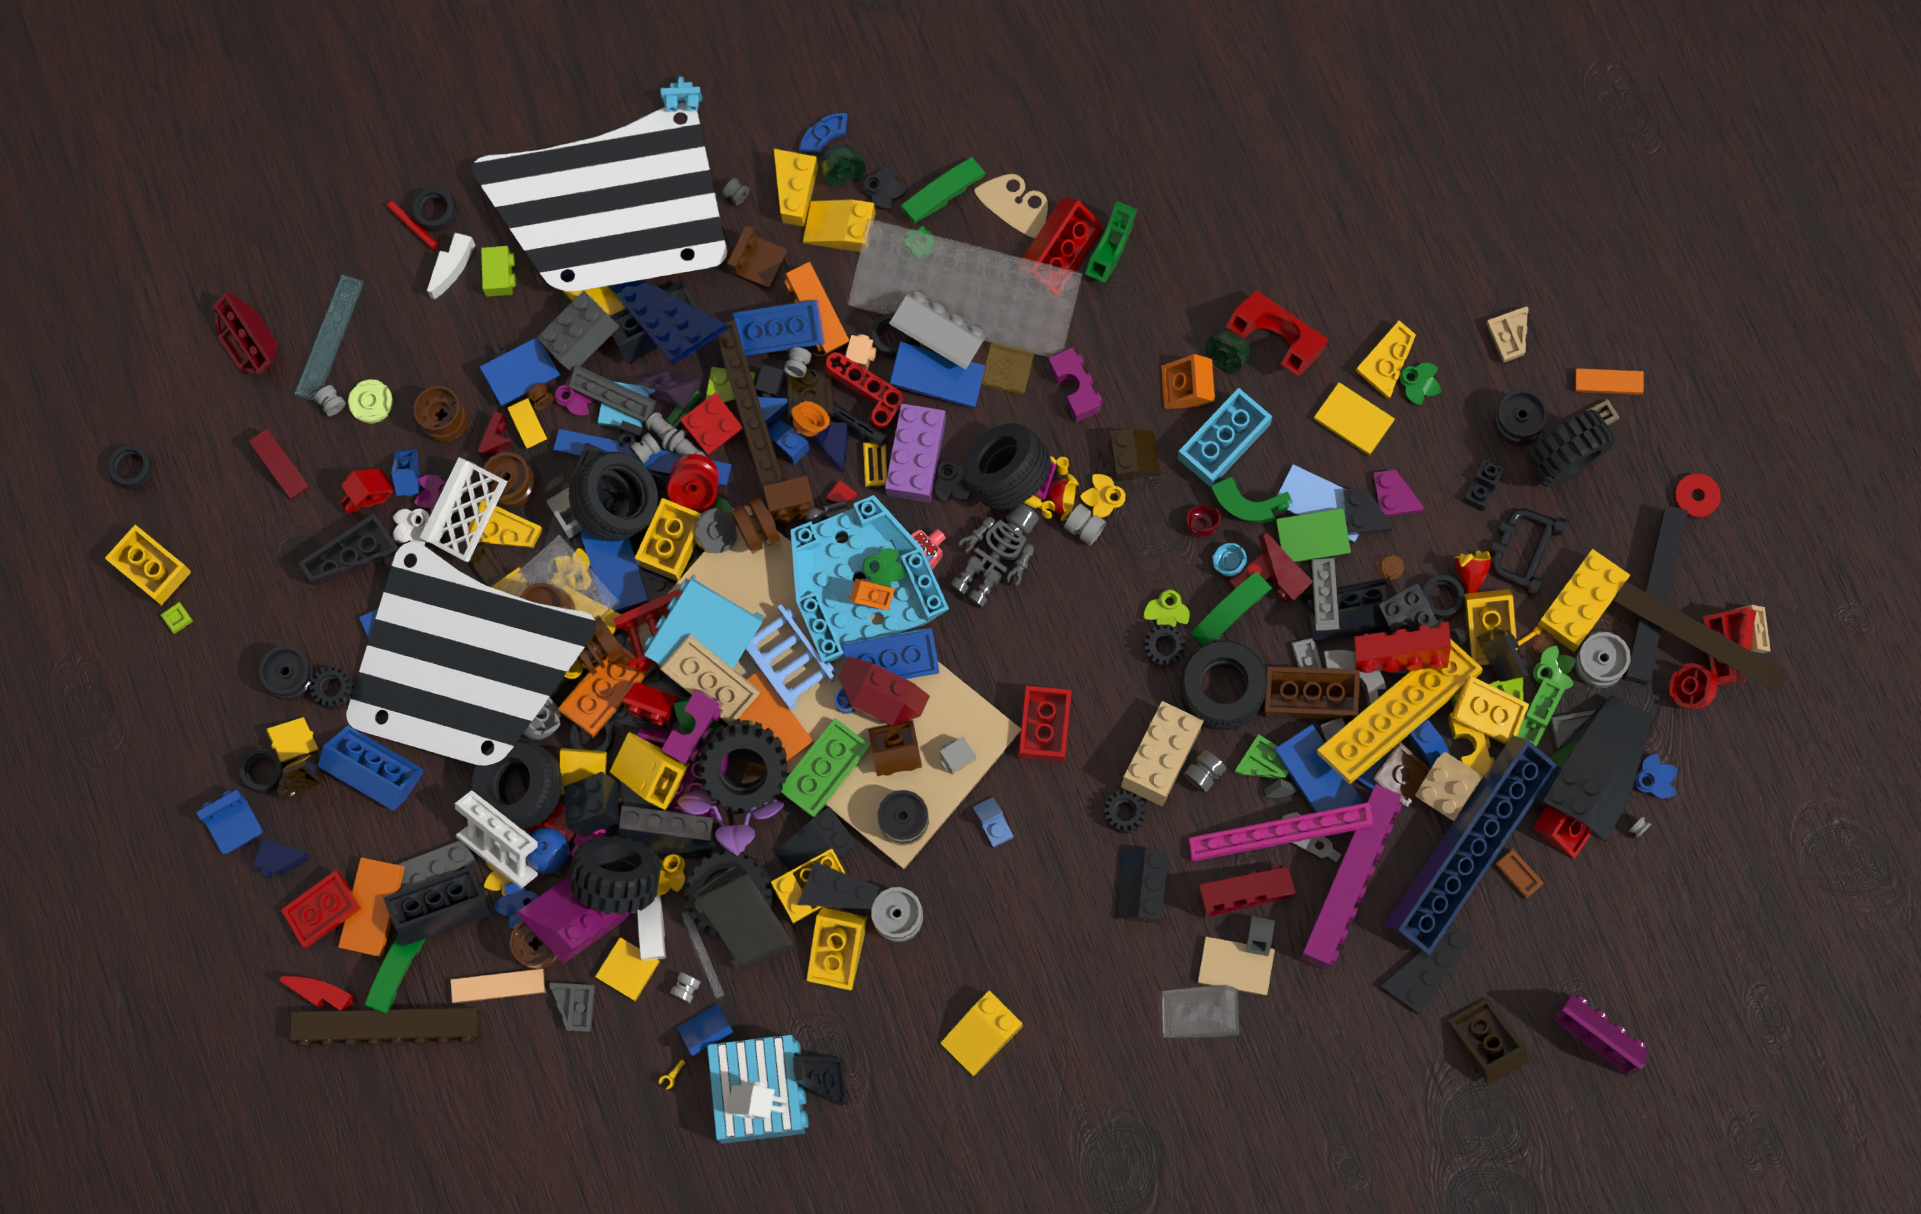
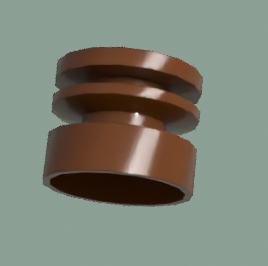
M442 386L430 387L421 392L416 398L413 407L414 416L424 432L432 440L441 443L452 442L464 433L468 424V413L456 394L449 388Z
M599 615L594 617L596 630L593 637L577 657L581 665L591 672L593 676L598 673L592 665L596 661L602 669L606 668L602 657L605 655L612 662L625 655V652Z
M524 921L515 926L511 933L509 944L512 954L521 965L528 969L537 970L548 968L557 960L558 957ZM538 939L542 946H539L538 950L535 951L531 944H534L535 940Z

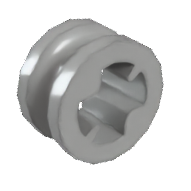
M1642 817L1629 832L1635 833V838L1638 839L1652 824L1650 822L1646 823L1645 818Z

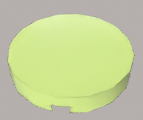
M369 379L361 381L351 390L348 405L356 419L363 423L373 424L382 421L389 415L393 406V398L386 385L378 380Z

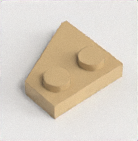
M1527 306L1487 320L1486 324L1503 363L1525 354Z

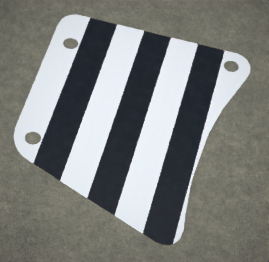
M678 103V111L667 112L664 107L627 126L594 138L543 150L488 155L477 159L472 165L474 177L545 281L557 289L580 291L705 269L719 265L726 258L727 249L697 111L686 110V103ZM676 113H685L688 117L687 122L683 125L676 124L673 120ZM685 248H690L695 252L694 258L690 261H684L680 257L681 251ZM563 270H572L575 273L574 280L571 282L562 281L560 274Z
M417 542L406 543L395 554L346 712L347 720L354 729L475 765L486 766L494 764L505 758L593 637L596 630V621L591 614L583 611L534 603L488 587L458 571L424 545ZM409 553H413L417 557V563L412 568L404 565V558ZM379 710H385L388 713V720L383 725H379L375 720V715ZM486 740L494 743V751L491 755H484L481 752V745Z

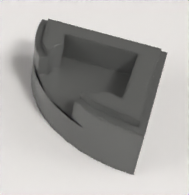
M1282 779L1264 789L1265 796L1270 798L1286 797L1298 792L1295 784Z

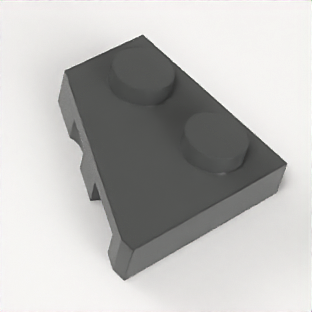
M550 983V989L557 1002L556 1004L562 1015L566 1030L570 1032L591 1033L595 986Z

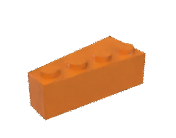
M808 262L786 273L784 283L789 293L792 292L795 298L794 303L818 300L825 344L816 345L818 351H823L826 355L849 344V339L811 263Z

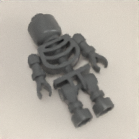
M1024 503L1017 505L1006 516L1008 524L1001 520L995 524V520L992 517H988L978 529L971 531L973 534L963 538L959 542V547H962L964 543L970 542V547L965 550V553L968 554L973 550L977 541H981L984 538L983 535L987 532L986 542L992 552L989 556L979 548H976L975 555L983 560L976 556H971L966 564L965 571H961L959 574L960 578L954 577L949 584L950 587L964 596L969 589L966 583L971 582V577L975 573L983 572V578L985 579L983 584L977 587L978 591L972 590L968 596L970 601L982 609L987 602L985 595H989L990 589L997 585L1002 578V575L995 568L1003 574H1006L1008 571L1005 566L998 562L1000 557L1006 560L1016 559L1014 563L1016 566L1008 574L1007 581L1009 583L1010 578L1017 574L1018 581L1016 582V587L1019 586L1023 570L1027 569V562L1034 553L1033 545L1026 544V537L1022 534H1029L1039 521V516L1036 513L1037 508L1034 509ZM997 531L1003 536L1002 539L998 536ZM992 536H994V539L998 543V545H996L997 547H995L991 543ZM1005 549H1007V550L1012 551V552H1014V553H1004L1003 551H1005ZM987 563L991 565L988 570L984 568Z

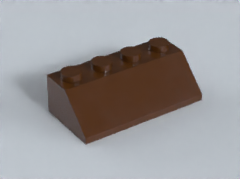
M1267 667L1266 717L1327 720L1343 718V720L1352 721L1359 715L1360 670Z

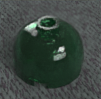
M836 145L829 149L822 158V173L827 183L833 187H845L844 182L852 180L853 184L866 171L864 158L858 149L851 145Z
M1228 328L1214 333L1206 341L1205 345L1207 356L1209 358L1213 357L1217 361L1214 365L1226 373H1235L1249 360L1251 349L1246 337L1243 339Z

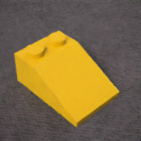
M857 200L811 201L803 243L868 253L875 218L874 203Z
M1509 589L1464 594L1471 658L1479 665H1487L1489 662L1476 637L1501 625L1505 631L1509 629L1516 639L1513 595Z
M828 908L820 910L816 917L807 981L847 990L853 989L867 923L866 916Z
M988 991L940 1044L974 1077L1023 1027V1023Z

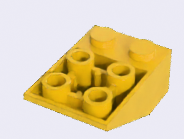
M629 732L610 773L644 800L666 810L672 802L690 763L684 764L662 751L661 748Z
M833 849L826 851L771 882L792 924L823 908L797 905L814 862L845 873Z

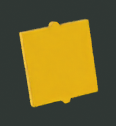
M304 717L266 730L272 742L271 748L275 749L281 763L295 759L303 754L318 751L313 738V732L309 730Z

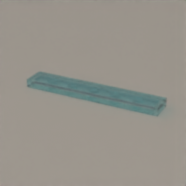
M345 275L341 276L296 389V396L317 402L314 397L324 386L363 287V281Z

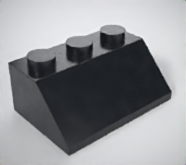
M1154 849L1122 850L1115 919L1161 924L1169 851Z

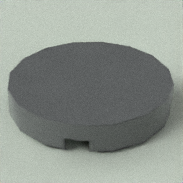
M712 508L705 510L697 517L694 523L693 533L695 541L706 552H725L733 546L736 540V521L724 509Z

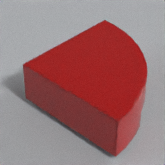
M839 480L826 497V500L832 503L849 502L855 499L858 494Z

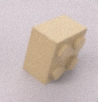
M1444 752L1436 759L1415 796L1454 821L1484 776Z

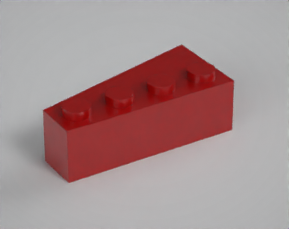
M1449 622L1440 623L1441 627L1430 629L1429 625L1420 626V630L1414 632L1400 629L1389 636L1382 632L1355 637V670H1360L1363 673H1372L1374 671L1395 672L1397 670L1418 671L1420 669L1441 670L1448 668L1451 651Z

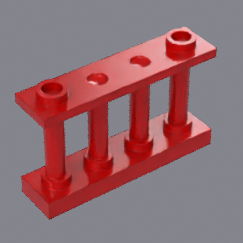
M677 589L613 618L616 627L624 632H628L636 659L627 662L628 667L636 672H644L649 670L650 666L657 664V662L644 655L637 628L644 623H648L651 635L655 636L658 631L656 628L658 617L669 613L670 610L667 609L673 597L678 599L682 591Z

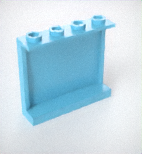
M692 574L689 580L685 578L679 588L682 592L678 599L673 597L667 607L670 610L666 617L661 616L656 625L658 631L655 636L650 634L644 646L647 649L644 655L663 665L685 638L691 634L729 666L734 668L762 624L764 615L757 611L755 614H752L695 580L696 575Z

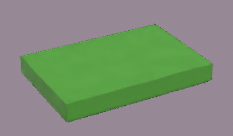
M1344 508L1276 519L1281 548L1294 562L1351 553Z

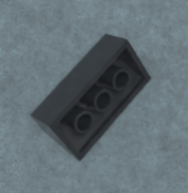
M683 281L610 316L619 325L611 336L626 364L705 325L699 308Z
M1390 578L1336 588L1339 629L1317 631L1314 593L1301 595L1310 635L1313 641H1323L1331 637L1348 636L1351 633L1368 632L1376 628L1388 627L1378 604L1397 593Z
M625 802L621 808L619 838L625 839L627 837L635 842L640 841L645 847H650L654 853L674 854L701 859L704 856H711L716 815L709 813L693 815L680 809L667 808L664 810L658 806Z
M471 866L383 897L401 947L490 916L486 898Z

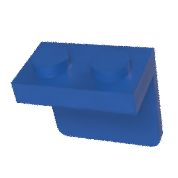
M239 790L225 792L222 794L221 799L204 804L201 810L196 812L200 820L209 828L223 854H229L263 833L244 794Z

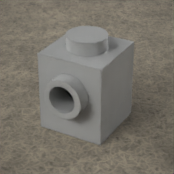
M964 737L955 742L954 740L946 742L940 751L942 758L939 761L945 771L950 770L952 774H955L976 760V755Z

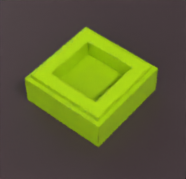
M180 602L161 614L174 634L193 622Z

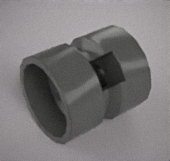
M1204 750L1196 758L1197 764H1191L1183 775L1195 788L1206 793L1214 784L1213 779H1219L1227 768L1214 754Z

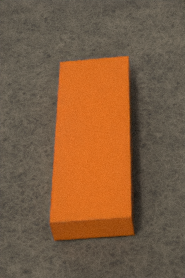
M1576 369L1575 392L1642 395L1644 393V371Z

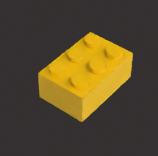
M662 498L635 556L637 565L678 582L697 543L693 530L694 523L701 513Z
M136 525L131 528L105 557L110 564L161 606L191 573L183 563Z

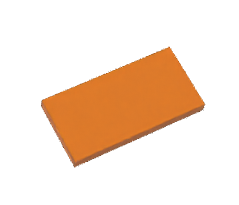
M622 645L620 646L625 652L624 656L615 662H612L606 655L602 657L606 668L602 669L597 662L594 668L598 673L593 676L589 672L557 708L561 714L592 737L599 732L623 704V699L635 682L641 683L651 671V667L644 672H636L628 667L627 662L636 659V657Z
M761 670L747 678L761 692L741 714L739 719L741 722L742 720L753 721L754 725L755 722L761 723L763 729L770 728L774 731V737H779L782 741V747L785 748L787 762L813 744L814 741Z
M361 857L352 893L362 909L345 920L339 948L383 957L391 926V920L383 897L399 892L405 870L404 866Z

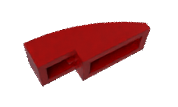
M283 976L279 980L321 1009L327 1001L340 1011H348L356 999L336 986L311 978Z

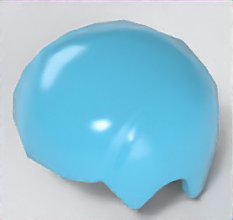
M1225 543L1218 547L1213 555L1214 568L1223 576L1234 577L1239 575L1247 564L1245 550L1235 543Z

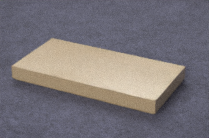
M691 634L685 638L660 667V670L691 695L694 694L695 690L700 689L723 703L721 706L723 712L720 718L727 724L736 721L761 692Z

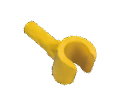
M681 1059L669 1075H664L660 1078L659 1084H662L668 1078L670 1085L666 1089L674 1087V1078L686 1062Z

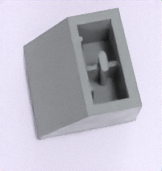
M569 488L546 502L568 538H571L584 529L576 521L571 511L568 498Z

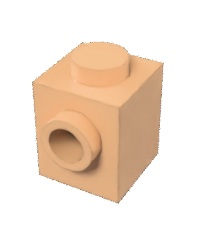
M862 334L857 336L851 335L846 357L868 370L869 362L874 361L876 355V348H873V340Z

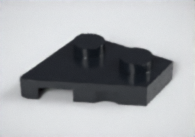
M1366 487L1343 490L1349 535L1392 531V524Z

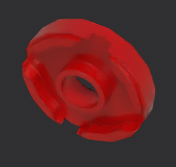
M1691 474L1684 477L1678 483L1674 495L1677 507L1688 510L1687 516L1697 518L1711 515L1718 507L1721 499L1717 483L1711 477L1704 474ZM1693 491L1701 492L1703 500L1695 501L1691 493Z

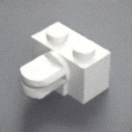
M754 1081L752 1083L741 1082V1085H732L727 1114L745 1118L766 1119L770 1118L771 1112L786 1114V1108L773 1106L772 1103L787 1104L788 1099L774 1096L775 1090L766 1088V1083Z

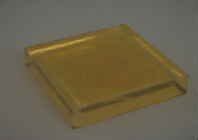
M991 342L981 385L1025 395L1035 351Z

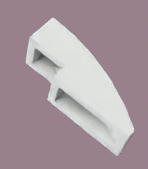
M455 233L449 253L440 251L427 289L432 299H436L444 293L464 270L475 247L472 237Z
M657 895L655 900L645 909L638 910L640 954L643 961L666 958L661 895Z

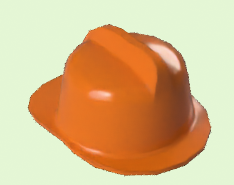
M805 401L791 410L793 425L797 434L801 433L804 436L812 437L826 429L830 424L827 412L816 403Z

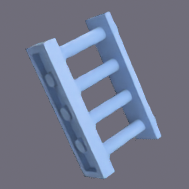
M781 604L778 606L781 616L755 633L745 650L792 712L798 708L797 696L826 676L833 683L835 681L833 675L835 670L829 662L822 663L818 653L795 624L794 620L796 617L789 608L785 610ZM785 623H788L794 634L767 653L763 652L761 654L757 649L759 642ZM798 641H801L807 652L780 671L778 669L773 671L770 667L771 660ZM811 659H814L821 669L793 689L790 687L787 690L783 684L784 678Z

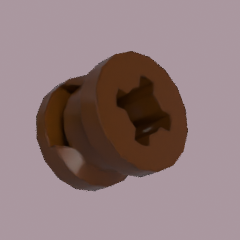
M545 383L535 385L526 395L529 400L534 402V407L538 411L548 407L555 399L552 393H548Z

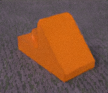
M855 579L849 601L889 610L895 589L866 579Z

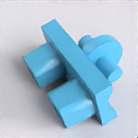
M683 76L678 77V83H670V88H661V97L667 112L678 111V102H686V110L698 111L699 101H702L700 87H692V82H684Z

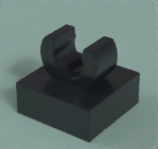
M622 420L619 427V445L622 446L623 442L628 440L630 441V448L633 443H639L644 436L643 428Z

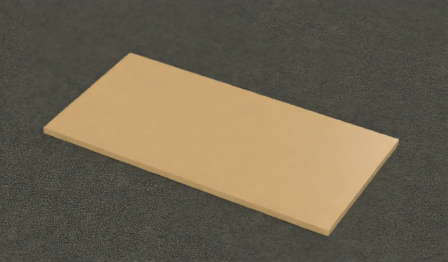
M745 505L744 507L749 516L752 515L749 507ZM738 526L735 527L737 537L732 547L721 553L705 551L668 592L679 589L684 579L687 578L689 580L692 574L696 575L695 580L717 593L720 592L725 598L752 614H755L757 611L764 615L763 622L757 632L781 616L778 606L782 604L785 610L789 608L796 617L794 620L795 624L818 653L796 602L792 542L779 532L781 540L772 545L766 543L762 534H760L759 537L762 541L763 549L752 554ZM878 613L871 617V622L875 625H880L884 621V617ZM644 623L637 628L644 654L647 649L644 644L651 634L648 623ZM785 623L761 640L757 649L761 654L763 652L767 653L794 634V631L788 623ZM798 641L771 660L770 667L773 671L777 669L780 671L807 652V649L801 641ZM746 650L733 668L745 679L759 670ZM811 659L784 678L783 684L787 690L790 687L793 689L821 668L814 659ZM845 659L828 661L835 670L833 674L835 681L831 683L826 676L797 696L798 708L793 710L792 713L814 743L833 719L836 718L871 745L868 729L888 724L857 709L852 714H842L838 711L835 695L843 688L838 676L845 663ZM939 662L940 673L906 679L930 695L922 715L912 719L922 768H917L913 771L897 772L888 776H877L872 748H870L826 803L827 807H830L833 812L903 870L1021 733L1020 727ZM739 718L736 720V724L742 723ZM964 737L976 755V760L955 774H952L950 770L945 771L939 761L942 758L940 756L942 746L950 740L955 742ZM813 744L787 762V773L789 775ZM908 790L915 792L924 800L928 808L929 826L927 832L919 841L912 845L901 846L891 843L880 830L877 814L880 803L888 794L894 791ZM905 814L900 816V820L907 819Z

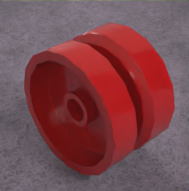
M688 454L680 457L673 464L670 472L668 496L671 501L696 512L711 506L717 496L719 484V470L715 463L708 457L700 454Z

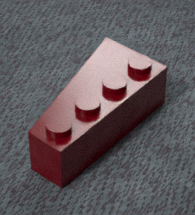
M1276 865L1268 868V871L1260 872L1255 870L1246 873L1244 876H1231L1224 880L1200 884L1197 893L1204 919L1294 897L1295 889L1289 867Z

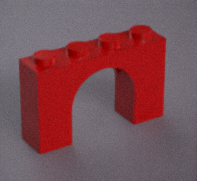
M1257 290L1234 310L1226 325L1228 329L1243 339L1258 328L1268 329L1281 335L1290 345L1281 365L1297 376H1300L1320 357L1329 341L1322 334Z

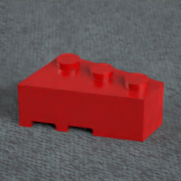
M1745 607L1703 616L1704 624L1750 650L1757 611ZM1709 655L1711 673L1715 676L1717 685L1724 687L1745 683L1746 675Z

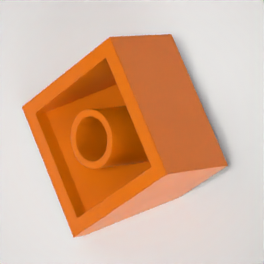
M1193 354L1161 366L1165 409L1201 407L1215 402L1212 359Z

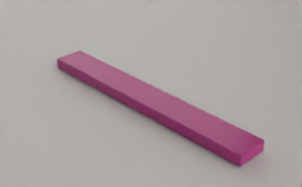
M1367 802L1190 837L1191 859L1195 862L1374 827L1371 805Z

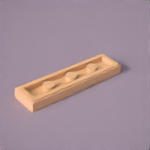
M537 969L451 979L452 1003L546 993L544 970Z

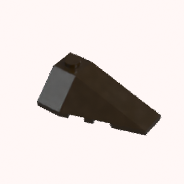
M303 754L296 757V761L289 763L282 770L277 795L283 801L326 783L321 769L318 767V761L312 754Z

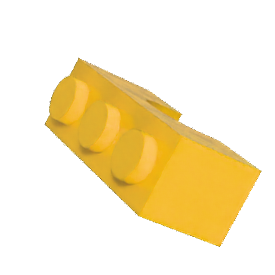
M1453 712L1450 713L1448 722L1453 740L1465 738L1474 747L1473 754L1461 757L1459 761L1485 776L1495 762L1494 758L1489 756L1490 741L1488 736H1484L1483 733L1452 719Z

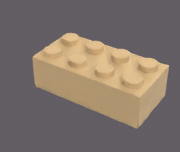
M1162 701L1124 775L1121 787L1163 807L1201 730L1204 720Z

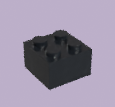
M600 772L564 786L566 827L583 837L620 823L618 782L605 773Z

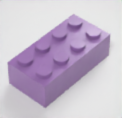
M901 404L885 486L886 496L931 502L946 422V412L944 410Z

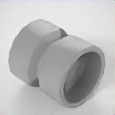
M1079 504L1067 519L1064 529L1073 535L1079 534L1080 539L1091 546L1103 531L1106 521L1097 515L1091 516V511Z

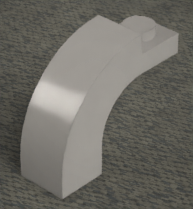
M1347 650L1324 652L1323 662L1325 669L1355 670L1354 652ZM1380 671L1372 673L1360 672V685L1365 691L1369 707L1381 697L1378 694H1384L1386 685Z

